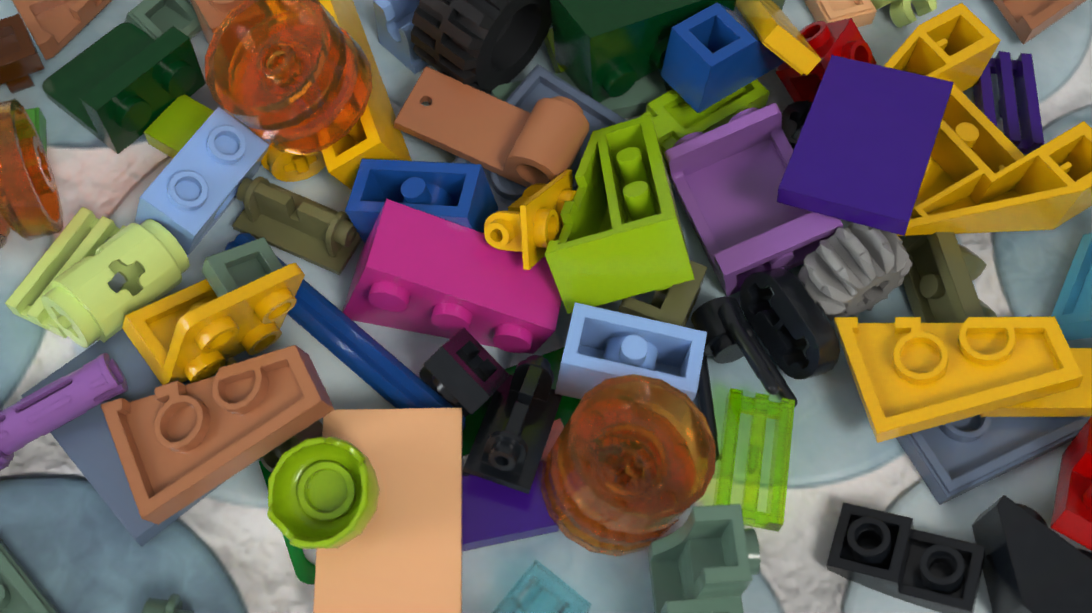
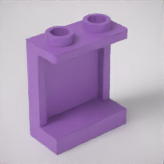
M776 103L761 109L756 107L745 109L733 116L727 124L706 133H690L679 139L672 148L664 152L669 179L726 297L739 292L745 278L752 273L778 268L790 270L804 264L803 261L806 255L812 253L820 246V240L831 237L838 227L843 228V223L838 218L777 202L778 188L793 149L783 132L782 113Z

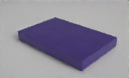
M832 55L779 185L777 202L905 236L954 82Z

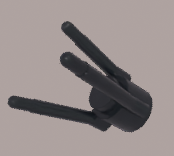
M725 296L704 303L691 316L694 328L707 332L697 395L706 457L710 462L718 461L720 455L707 361L708 356H714L715 361L721 364L736 361L744 356L769 394L775 395L778 393L789 408H794L798 404L797 398L787 385L785 379L757 340L737 299Z

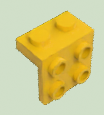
M291 263L220 297H217L207 279H204L125 315L122 329L162 385L175 381L183 383L189 380L190 383L204 380L214 376L219 368L224 367L226 359L244 351L249 355L258 354L279 339L282 334L280 328L287 313L297 302L295 296L305 274L296 263Z

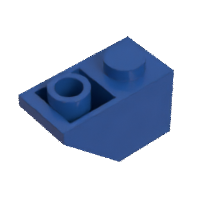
M717 2L671 28L660 76L697 113H700L780 66L784 61L761 43L743 16Z

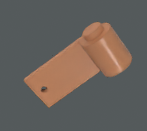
M427 66L424 68L394 121V128L471 163L482 164L483 168L527 188L536 183L548 184L566 169H570L590 130L589 122L583 115L582 108L569 98L555 96L553 98L540 99L536 102L530 113L472 86L464 85L462 82ZM429 102V106H424L422 103Z

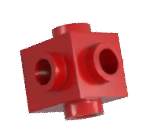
M852 18L830 23L817 21L803 28L800 33L822 60L808 75H801L786 62L778 66L775 72L794 102H813L832 55L875 65L877 62Z

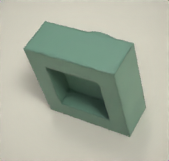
M262 237L206 257L202 273L217 297H220L283 266L266 239Z

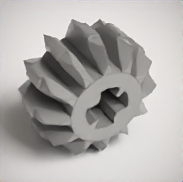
M852 222L847 228L838 227L835 233L828 239L820 240V246L812 253L806 255L803 261L804 266L801 267L797 277L820 311L832 322L834 317H856L865 310L871 311L875 304L881 300L888 299V294L893 289L902 285L904 276L909 273L913 263L909 259V254L905 247L902 245L903 241L897 234Z

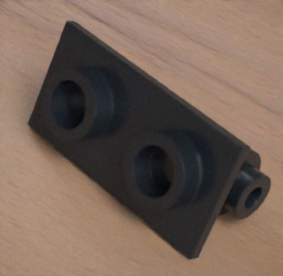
M532 355L526 360L519 362L514 374L510 375L493 394L463 467V472L529 494L563 396L555 394V390L551 389L554 374L546 358Z

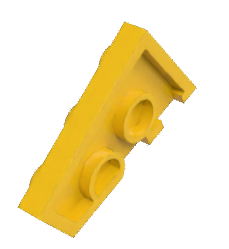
M834 317L836 333L877 443L1080 387L1083 379V374L1055 317H968L964 323H921V317H895V323H858V317Z

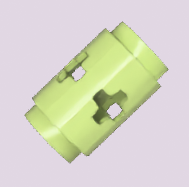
M147 219L140 225L130 223L96 250L94 256L83 258L50 282L51 290L43 295L41 300L46 311L60 329L75 343L87 348L96 340H101L105 343L122 329L125 315L160 300L179 285L182 281L181 274L190 266L189 259L177 239L160 223L152 219ZM119 272L125 278L126 283L116 293L110 288L108 282Z

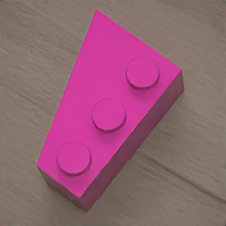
M386 199L359 255L342 312L353 321L449 339L465 328L481 345L497 347L510 353L534 354L555 332L562 299L545 256L530 270L523 269L522 252L496 249L487 243L484 233Z

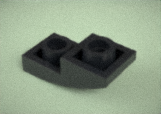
M843 502L826 565L829 571L846 579L940 613H974L985 559V546L914 530L913 518Z

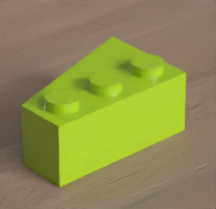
M651 114L592 131L575 175L578 189L573 201H565L560 213L564 224L558 240L549 241L544 254L567 314L573 312L575 302L595 307L650 291L665 290L673 285L695 279L668 171Z

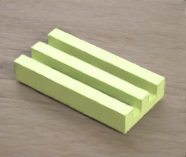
M81 207L5 304L13 314L66 339L67 335L46 311L41 300L42 296L51 290L50 282L83 258L94 256L96 250L106 240L126 226L123 225L120 229L116 227L113 220L104 216L98 219L93 211Z

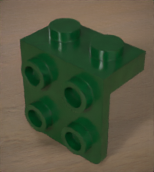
M124 22L43 82L42 88L52 102L119 154L142 136L144 131L177 97L184 94L190 97L203 87L206 82L190 38L176 27H171L154 40L132 23Z

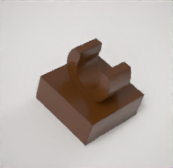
M19 13L0 20V85L6 83L10 92L14 94L35 86L29 74L45 69Z

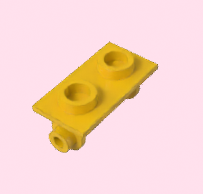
M566 169L548 184H532L525 189L519 199L508 206V211H497L491 214L484 224V235L487 243L499 250L522 252L523 269L530 270L545 256L549 241L558 240L564 225L560 215L565 201H573L577 190H573L572 170Z

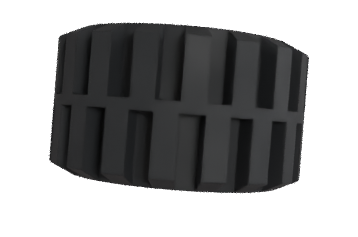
M420 0L412 20L414 27L411 31V42L415 44L413 50L416 55L440 73L454 78L464 85L467 84L491 95V91L498 85L510 83L529 64L541 47L552 24L550 0Z

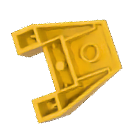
M962 2L918 25L884 65V67L954 82L905 236L933 235L935 232L962 234L1053 230L1092 206V128L1083 121L1031 153L1024 155L963 93L977 84L1001 40Z

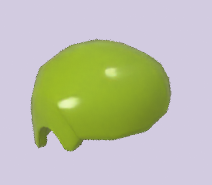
M334 436L306 439L284 452L268 479L269 508L267 516L284 536L290 540L289 543L292 546L302 549L339 548L362 534L377 511L380 489L376 472L368 457L346 440Z

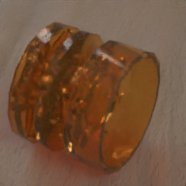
M631 374L604 380L583 395L543 462L541 491L549 516L567 538L590 552L622 556L645 550L652 541L663 536L682 515L703 497L715 473L716 444L706 417L685 393L661 379ZM615 475L618 476V477H617V483L614 482V480H615Z

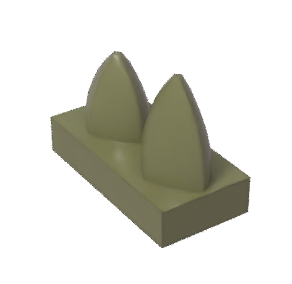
M954 232L912 235L902 239V245L905 247L909 254V259L913 263L909 273L904 276L903 285L914 317H921V323H964L968 317H997L995 312L978 298L972 282L984 271L986 263L974 252L959 244Z

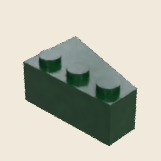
M550 0L556 61L578 89L597 102L601 103L609 97H619L629 91L639 79L658 68L662 69L673 26L717 2L734 11L736 0Z

